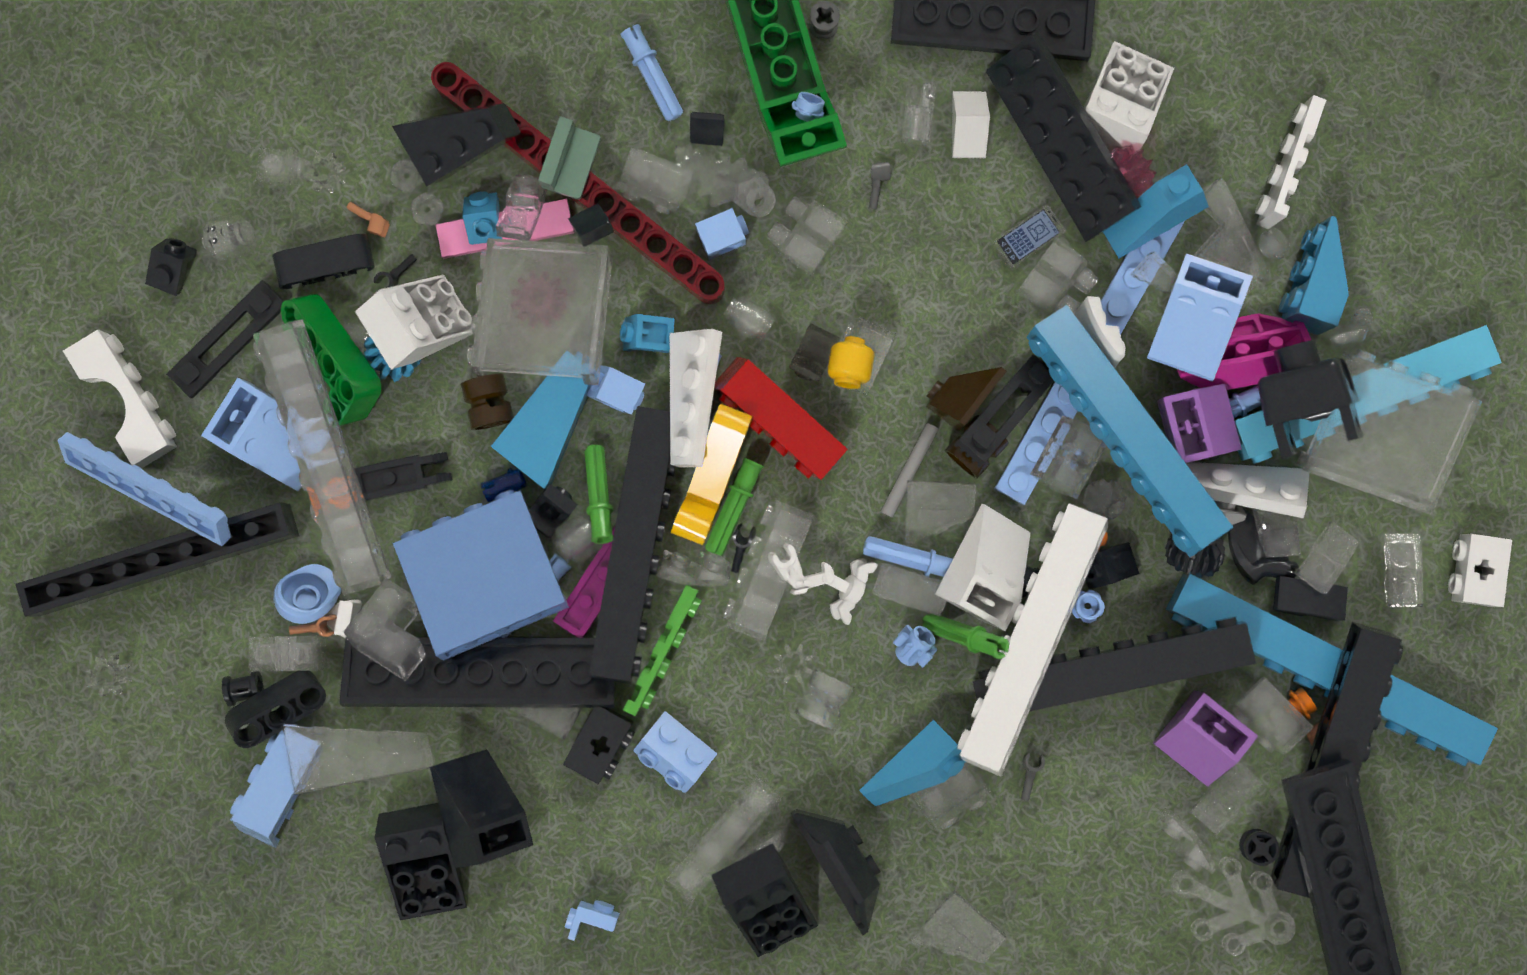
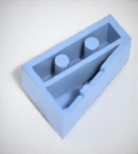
M287 728L269 739L265 748V752L268 753L262 765H255L248 778V783H250L248 790L244 796L240 794L236 798L230 810V814L233 815L231 821L239 831L275 848L277 847L280 839L276 835L284 820H290L294 811L291 808L300 791L304 790L323 751L319 743Z

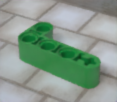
M312 294L284 300L281 305V316L284 324L331 389L323 404V412L327 422L333 427H339L366 419L381 393V382L375 370L370 366L367 359L320 295Z

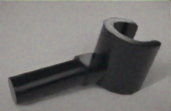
M411 254L390 273L379 272L374 277V283H380L387 276L390 283L386 288L397 286L398 278L417 261V258Z
M742 523L738 525L732 536L733 542L736 545L731 571L734 573H739L745 550L751 545L756 535V529L753 527L749 537H743L740 533Z

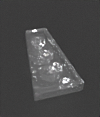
M283 724L282 726L294 795L430 769V766H433L427 733L387 730L382 732L364 731V729L349 728V730L329 729V727L321 726L296 727V725Z

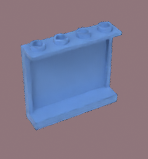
M514 490L502 492L495 497L496 501L484 506L482 503L471 505L464 509V514L455 518L450 516L440 518L432 523L433 527L421 532L418 529L406 532L400 536L401 540L393 543L435 654L441 660H446L569 608L526 505V499L521 491L514 492Z

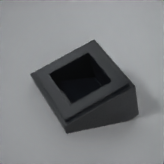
M692 112L690 114L691 144L722 146L725 127L724 115Z
M598 203L568 218L583 247L614 233L609 218Z

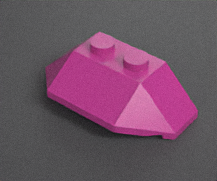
M1259 313L1237 318L1213 381L1179 369L1177 371L1181 379L1199 388L1225 384L1226 390L1256 385L1262 377L1279 373L1273 351L1312 339L1303 322L1294 321L1292 323L1279 317Z

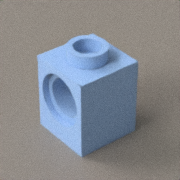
M733 208L695 223L696 231L709 260L746 245L744 235L749 234L747 225L742 215L736 217Z
M600 365L586 396L615 410L632 415L633 410H636L637 406H640L643 401L644 392L642 390L645 383L614 368Z

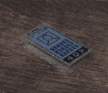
M1047 204L993 240L992 245L1011 270L1066 233V229Z

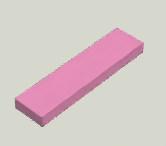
M563 199L499 212V222L502 231V240L471 245L468 241L463 219L436 224L441 256L443 259L573 234L574 229L568 220L571 217L568 200Z

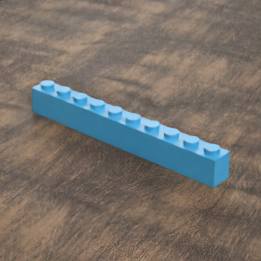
M1192 574L1182 575L1165 609L1174 614L1171 620L1185 627L1192 625V623L1202 624V628L1207 629L1216 627V620L1236 616L1237 622L1244 621L1247 623L1254 655L1265 660L1263 663L1264 667L1279 674L1286 670L1295 675L1294 682L1311 690L1316 685L1326 690L1324 697L1328 698L1343 650ZM1393 675L1390 676L1392 678L1391 691L1387 697H1383L1380 707L1381 719L1387 721L1384 726L1385 728L1402 736L1407 731L1417 736L1415 743L1431 751H1435L1439 747L1448 752L1445 758L1466 767L1467 762L1481 765L1498 728Z

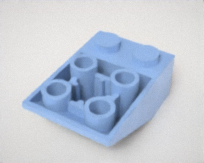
M1186 254L1147 359L1213 381L1253 276Z
M237 378L201 436L235 457L299 491L334 434L252 383Z

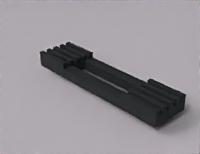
M262 280L167 375L189 398L193 399L263 328L281 313V305L284 300ZM248 312L255 320L207 366L200 358Z
M1033 354L964 432L954 446L958 447L959 445L961 447L960 451H965L967 457L971 456L973 463L977 461V466L980 468L1054 382L1049 373V368ZM1021 386V391L1028 393L1026 399L995 433L986 425L987 422L1012 393Z

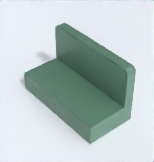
M560 116L538 179L541 187L580 200L601 141L600 135L577 128L573 120Z

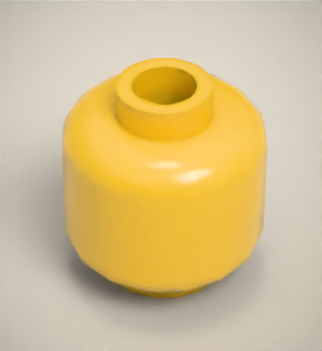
M847 336L844 341L835 343L831 347L827 369L829 377L834 379V384L847 389H860L861 384L869 382L875 357L873 349L865 345L864 339L854 336Z

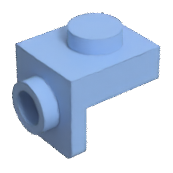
M595 900L593 905L581 901L578 908H571L565 924V928L571 929L568 939L573 941L576 939L581 922L613 932L620 913L613 911L614 906L607 902Z

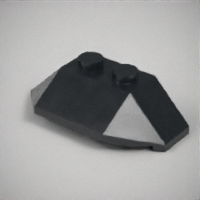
M799 809L792 811L791 817L863 936L869 931L880 886L876 877L877 874L881 873L878 865L871 854L864 857L858 847L864 842L854 825L847 828L842 820Z

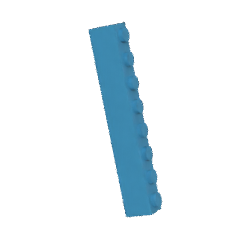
M1066 305L1036 324L1026 337L1029 340L1030 349L1037 357L1043 359L1049 367L1052 379L1057 384L1062 385L1069 394L1072 406L1078 412H1082L1089 421L1092 433L1098 439L1104 441L1116 465L1124 468L1130 476L1131 484L1135 491L1144 496L1150 503L1155 518L1160 523L1165 524L1173 534L1175 545L1181 551L1186 552L1189 557H1192L1232 529L1233 526L1070 308Z

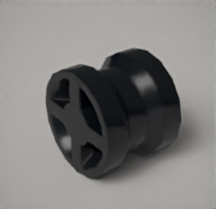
M1256 828L1246 831L1241 836L1239 850L1248 861L1259 866H1267L1278 857L1279 844L1272 834Z

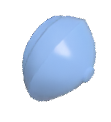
M310 564L285 575L275 587L273 600L277 611L283 618L292 623L305 624L323 617L332 609L341 593L342 585L337 575L327 567L319 564Z

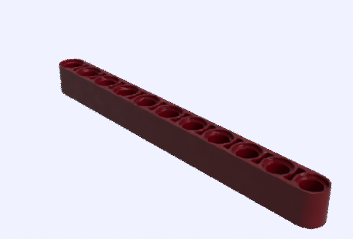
M451 62L439 63L431 73L432 83L438 93L460 111L474 109L467 107L468 100L473 96L483 97L481 105L476 108L503 103ZM454 75L457 77L455 84L451 87L441 86L446 76ZM507 106L521 134L503 145L540 174L551 140ZM527 136L535 138V143L531 148H519V142L522 138ZM590 171L581 199L571 198L573 201L586 210L597 204L602 198L612 199L614 205L605 214L609 218L616 235L701 302L715 304L723 298L725 283L723 277L715 269ZM635 218L640 221L639 228L632 233L624 231L622 229L623 223L627 219ZM652 240H664L667 243L665 250L661 253L651 252L648 246ZM687 259L691 261L693 267L689 273L679 274L674 270L675 264L679 260ZM706 280H714L719 284V289L713 295H706L700 290L702 283Z

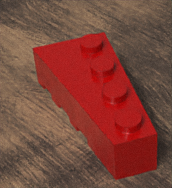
M736 357L715 381L714 390L721 395L719 400L728 407L753 416L749 427L758 435L764 432L772 439L769 445L784 457L788 453L797 461L794 467L807 479L813 475L822 480L848 450L749 359Z

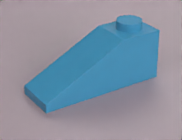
M1186 164L1152 185L1137 199L1142 206L1141 208L1103 233L1119 259L1209 206L1203 189Z
M933 720L859 791L874 806H878L946 782L951 776H955L963 769L966 761L960 757L962 750L957 748V743Z

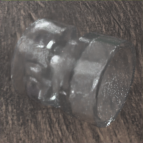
M814 669L807 684L810 692L807 695H802L795 713L820 726L835 731L842 717L840 706L848 704L855 687Z

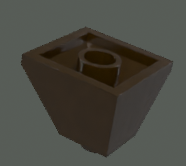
M998 367L951 376L944 384L938 380L926 395L931 400L926 407L959 431L970 420L1006 373V370Z

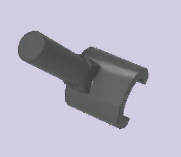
M889 162L876 163L871 168L872 190L869 208L877 209L880 181L890 180L891 178Z
M1030 753L1026 754L1022 760V765L1026 770L1021 796L1023 800L1029 801L1036 772L1042 770L1045 765L1043 755L1039 757L1037 768H1032L1028 763Z

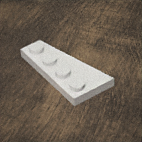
M1313 95L1304 104L1300 103L1296 108L1292 118V122L1296 123L1293 133H1288L1284 138L1280 148V152L1284 154L1280 165H1274L1267 182L1272 184L1268 196L1263 195L1256 207L1255 213L1260 215L1256 225L1270 229L1287 217L1290 206L1286 205L1290 196L1295 193L1299 182L1298 179L1293 178V175L1300 171L1306 161L1309 151L1303 146L1305 142L1310 143L1315 135L1326 102L1325 99Z
M704 329L670 333V465L677 467H703L722 338L721 331Z
M1200 462L1186 463L1215 501L1304 518L1307 508L1310 469Z

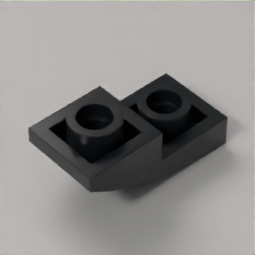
M1276 577L1273 610L1297 616H1314L1332 621H1345L1348 587L1298 578Z

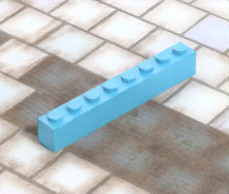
M1487 325L1351 376L1360 402L1354 403L1360 424L1367 421L1366 414L1377 411L1378 416L1390 413L1398 409L1396 403L1408 399L1409 404H1413L1429 398L1427 391L1439 387L1440 392H1444L1461 385L1459 379L1470 375L1473 381L1492 374L1490 367L1502 362ZM1339 408L1334 410L1328 418L1311 422L1306 419H1294L1289 421L1296 448L1304 445L1303 438L1313 434L1316 440L1336 433L1334 426L1343 423ZM1263 410L1235 420L1242 450H1238L1241 461L1251 458L1253 464L1273 457L1271 450L1277 449L1278 444L1273 426L1266 427Z

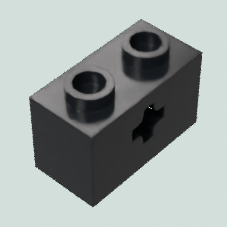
M594 707L562 765L596 784H599L603 777L610 780L619 763L614 759L620 747L626 750L636 733L630 729L634 722L610 708ZM604 736L608 738L606 745L610 747V750L604 749L601 753L595 751L597 744L593 740H599Z

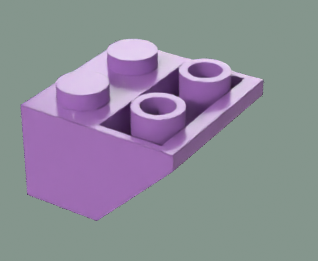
M1225 384L1199 388L1163 397L1157 401L1166 437L1185 463L1242 450Z
M1194 690L1153 744L1208 787L1239 762L1258 735L1208 695Z

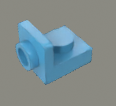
M643 314L626 317L620 329L623 350L670 353V333H674V318Z

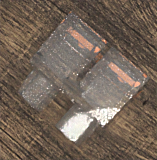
M794 196L785 209V213L795 219L797 224L791 231L777 221L767 234V239L779 249L781 257L789 260L801 272L811 278L827 256L828 251L831 250L846 229L848 221L815 200L810 204L806 200Z
M1056 237L1019 287L1016 294L1026 301L1028 299L1048 315L1052 312L1055 313L1066 305L1074 314L1079 308L1080 303L1067 295V291L1073 285L1087 295L1099 278L1090 269L1085 267L1089 262Z

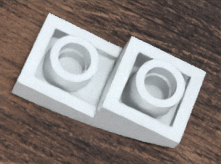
M1087 296L1074 315L1115 368L1125 356V344L1121 339L1119 327L1106 325V314L1102 309L1100 297Z

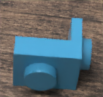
M481 191L475 192L469 197H464L463 220L468 241L471 245L502 240L499 222L500 205L497 192L488 194Z

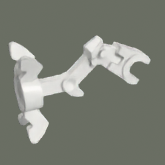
M788 543L783 544L786 556L781 561L776 553H768V559L781 579L787 581L793 587L790 591L793 595L804 594L809 588L828 584L839 590L840 599L830 604V611L834 619L839 620L841 618L846 625L850 624L852 618L849 612L855 608V604L858 603L864 594L868 573H873L877 568V564L874 562L867 563V560L864 558L856 559L850 563L851 575L843 580L834 575L833 569L829 564L822 562V572L803 576L796 550L792 545Z

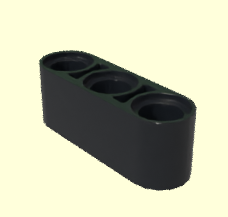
M367 234L348 235L278 251L272 255L280 289H292V285L299 283L305 286L325 281L324 278L335 276V279L358 274L357 270L367 268L368 271L375 269Z
M296 671L229 710L225 716L226 728L239 747H254L318 710L326 700V692L311 671ZM310 688L309 691H307L306 693H303V694H302V692H303L304 690ZM280 706L277 710L271 711L274 707ZM249 724L246 728L240 729L243 725Z

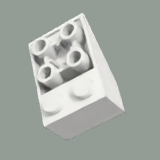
M1115 41L1084 105V110L1107 149L1134 161L1149 136L1174 68Z
M444 274L380 289L355 311L391 370L412 364L479 331L472 321L470 313L464 308L454 292L452 284L447 281Z
M981 504L935 595L979 620L1006 631L1022 599L1031 533L987 505Z

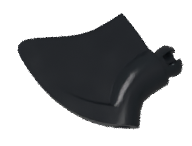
M1244 509L1246 513L1245 520L1233 524V528L1228 531L1230 552L1241 575L1252 585H1255L1264 577L1276 578L1281 576L1295 578L1297 576L1295 570L1299 566L1296 562L1289 561L1288 558L1291 532L1271 528Z

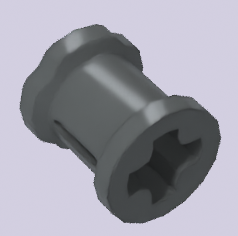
M820 1L812 7L809 28L815 37L829 39L836 34L840 19L837 6L829 1ZM819 16L823 19L830 17V24L828 25L825 21L819 24Z

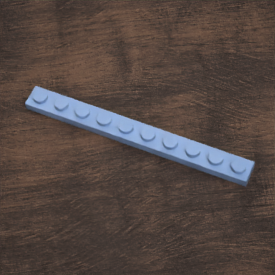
M1185 221L1126 254L1100 300L1102 309L1106 314V325L1118 326L1120 335ZM1056 382L1053 383L994 488L1022 505H1025L1077 413V410L1070 402L1069 394L1062 385Z

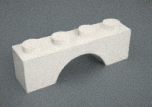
M96 330L63 350L80 380L90 383L109 382L120 392L125 403L126 412L124 423L115 438L131 465L143 468L177 447L172 439L176 437V433L167 420L161 421L155 411L159 408L157 401L149 391L144 392L138 381L142 379L141 375L132 363L129 362L127 364L121 355L124 347L114 334L109 335L106 332Z

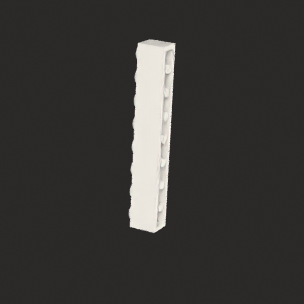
M1068 504L1065 513L1061 511L1058 513L1052 529L1056 531L1052 543H1045L1039 561L1043 562L1038 574L1032 573L1026 587V592L1030 593L1025 605L1019 604L1015 611L1012 623H1015L1016 626L1012 636H1005L1009 641V650L1005 652L999 649V652L1004 653L1005 657L1001 659L998 668L992 666L985 682L989 689L984 699L978 698L971 717L976 718L970 731L965 729L959 740L957 748L962 750L960 753L962 760L1000 777L1002 776L1108 529V518L1072 504Z

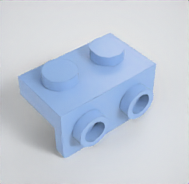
M664 711L633 750L645 766L654 768L664 776L669 786L684 793L695 784L717 755L714 750L666 711Z

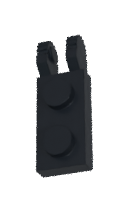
M447 452L422 457L414 455L353 468L359 502L427 489V486L453 481L451 473L442 472L429 477H425L423 465L444 463L448 460Z

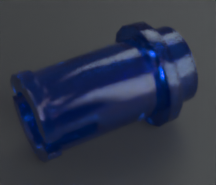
M508 468L507 473L486 482H481V488L485 489L482 492L489 503L493 502L495 497L502 492L509 490L522 492V488L527 486L525 478L518 468L515 470Z

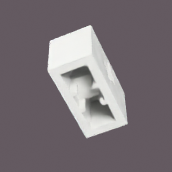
M1477 534L1460 535L1459 540L1455 541L1452 550L1453 559L1456 560L1455 574H1451L1448 582V591L1452 594L1451 601L1488 607H1504L1512 546L1511 539ZM1475 566H1477L1478 568H1482L1481 575L1477 572H1474Z

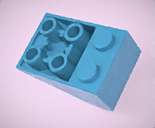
M1334 216L1329 217L1320 224L1318 223L1311 231L1307 230L1300 244V249L1304 250L1301 262L1296 261L1289 280L1294 281L1291 291L1284 294L1279 305V312L1283 313L1282 319L1292 323L1294 321L1303 322L1307 331L1315 335L1322 334L1338 326L1349 295L1337 217Z

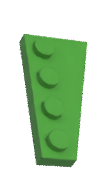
M689 585L685 586L665 626L666 629L657 641L650 656V661L642 671L634 688L635 691L631 699L627 700L623 711L636 716L642 707L648 710L657 692L651 689L657 676L662 679L664 678L672 662L666 657L672 646L679 648L687 630L681 627L687 615L693 618L702 600L697 598L699 590Z

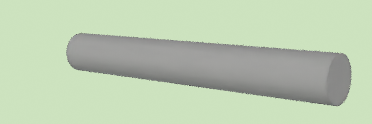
M926 423L881 513L893 518L938 431L937 427Z

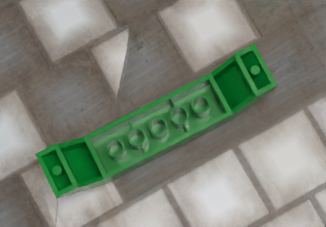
M725 0L758 113L780 167L847 148L838 114L835 112L824 87L799 0ZM800 92L815 94L825 101L823 106L824 116L811 121L801 120L796 116V110L792 108V102L797 100Z

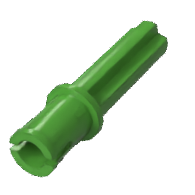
M589 445L585 450L589 506L586 508V513L590 515L591 541L595 544H606L613 541L611 525L613 506L609 504L605 451L602 445Z
M747 458L743 459L733 485L729 484L728 486L731 490L706 543L705 549L718 556L724 554L748 498H753L751 492L764 466Z
M935 613L926 614L922 619L924 621L923 627L929 629L932 634L964 645L973 653L982 652L996 659H1002L1005 657V654L997 651V649L1005 652L1009 650L1007 638L988 633L982 626L971 627Z

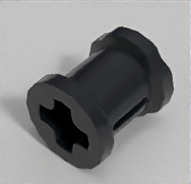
M252 671L249 676L234 679L231 676H226L222 679V694L228 707L235 706L236 702L245 701L264 690L262 675L259 671Z

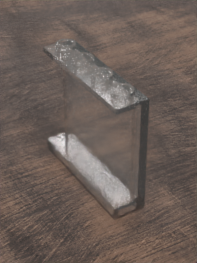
M488 238L487 248L482 250L480 255V267L484 271L482 281H478L476 286V300L479 302L478 313H474L472 316V332L475 333L474 345H469L467 353L468 365L471 366L476 376H483V371L578 377L583 379L585 385H598L613 261L609 246L590 244L583 247L582 244Z
M1357 349L1355 354L1344 351L1342 356L1347 358L1346 363L1360 402L1354 404L1364 437L1351 441L1347 440L1338 408L1328 418L1321 419L1308 452L1301 451L1296 463L1304 471L1432 515L1482 401L1472 396L1473 389L1458 383H1453L1452 387L1449 388L1441 385V378L1421 371L1418 377L1407 373L1409 367L1398 362L1389 360L1387 365L1375 362L1377 356L1364 350Z

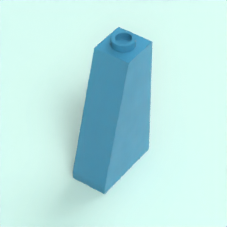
M568 351L564 354L491 445L494 450L544 489L553 483L588 398L586 395L596 375L591 370L594 364L579 352L575 357Z

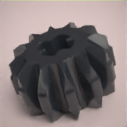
M1171 533L1165 547L1167 549L1165 554L1167 563L1175 566L1176 571H1183L1187 575L1192 574L1199 578H1202L1203 575L1213 576L1215 572L1219 571L1220 565L1224 561V541L1221 538H1217L1195 555L1189 557L1186 552L1181 551L1175 545L1173 534Z

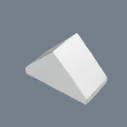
M952 92V158H986L990 121L986 92Z

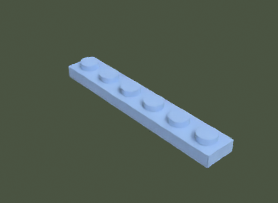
M66 432L58 439L66 464L220 546H223L231 538L227 516L219 508H211L200 502L194 495L183 493L173 488L164 479L158 480L147 474L139 466L129 465L120 460L114 453L110 451L105 452L95 447L86 438L80 439Z

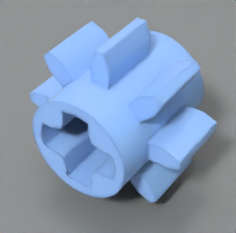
M906 625L893 641V644L897 646L895 649L897 658L907 666H914L918 662L923 668L937 651V648L933 646L935 644L934 635L923 626H916L912 629L909 625Z

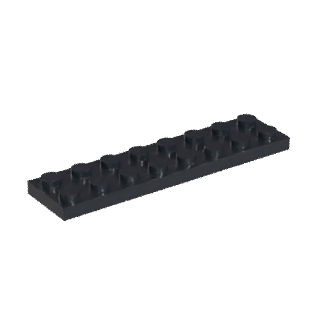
M345 637L339 704L342 707L615 708L616 682L590 678L589 676L595 638H495L446 660H441L436 656L429 637Z
M1346 758L1282 779L1328 975H1402L1353 763Z

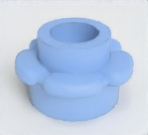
M800 92L797 100L792 102V108L796 110L798 118L804 121H811L824 116L823 106L825 101L815 94Z
M1094 590L1081 591L1072 614L1076 618H1081L1085 623L1096 621L1097 617L1101 616L1105 609L1101 595ZM1086 603L1091 605L1090 609L1084 607Z

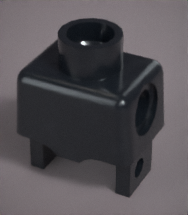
M1315 340L1273 351L1279 373L1262 377L1258 381V391L1266 427L1273 426L1281 458L1298 454L1289 423L1290 420L1306 419L1313 422L1328 418L1334 410L1339 408L1347 440L1351 441L1364 437L1354 404L1360 402L1344 359L1329 358L1320 360Z

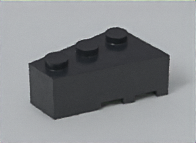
M505 103L411 120L392 126L426 187L445 180L521 134Z

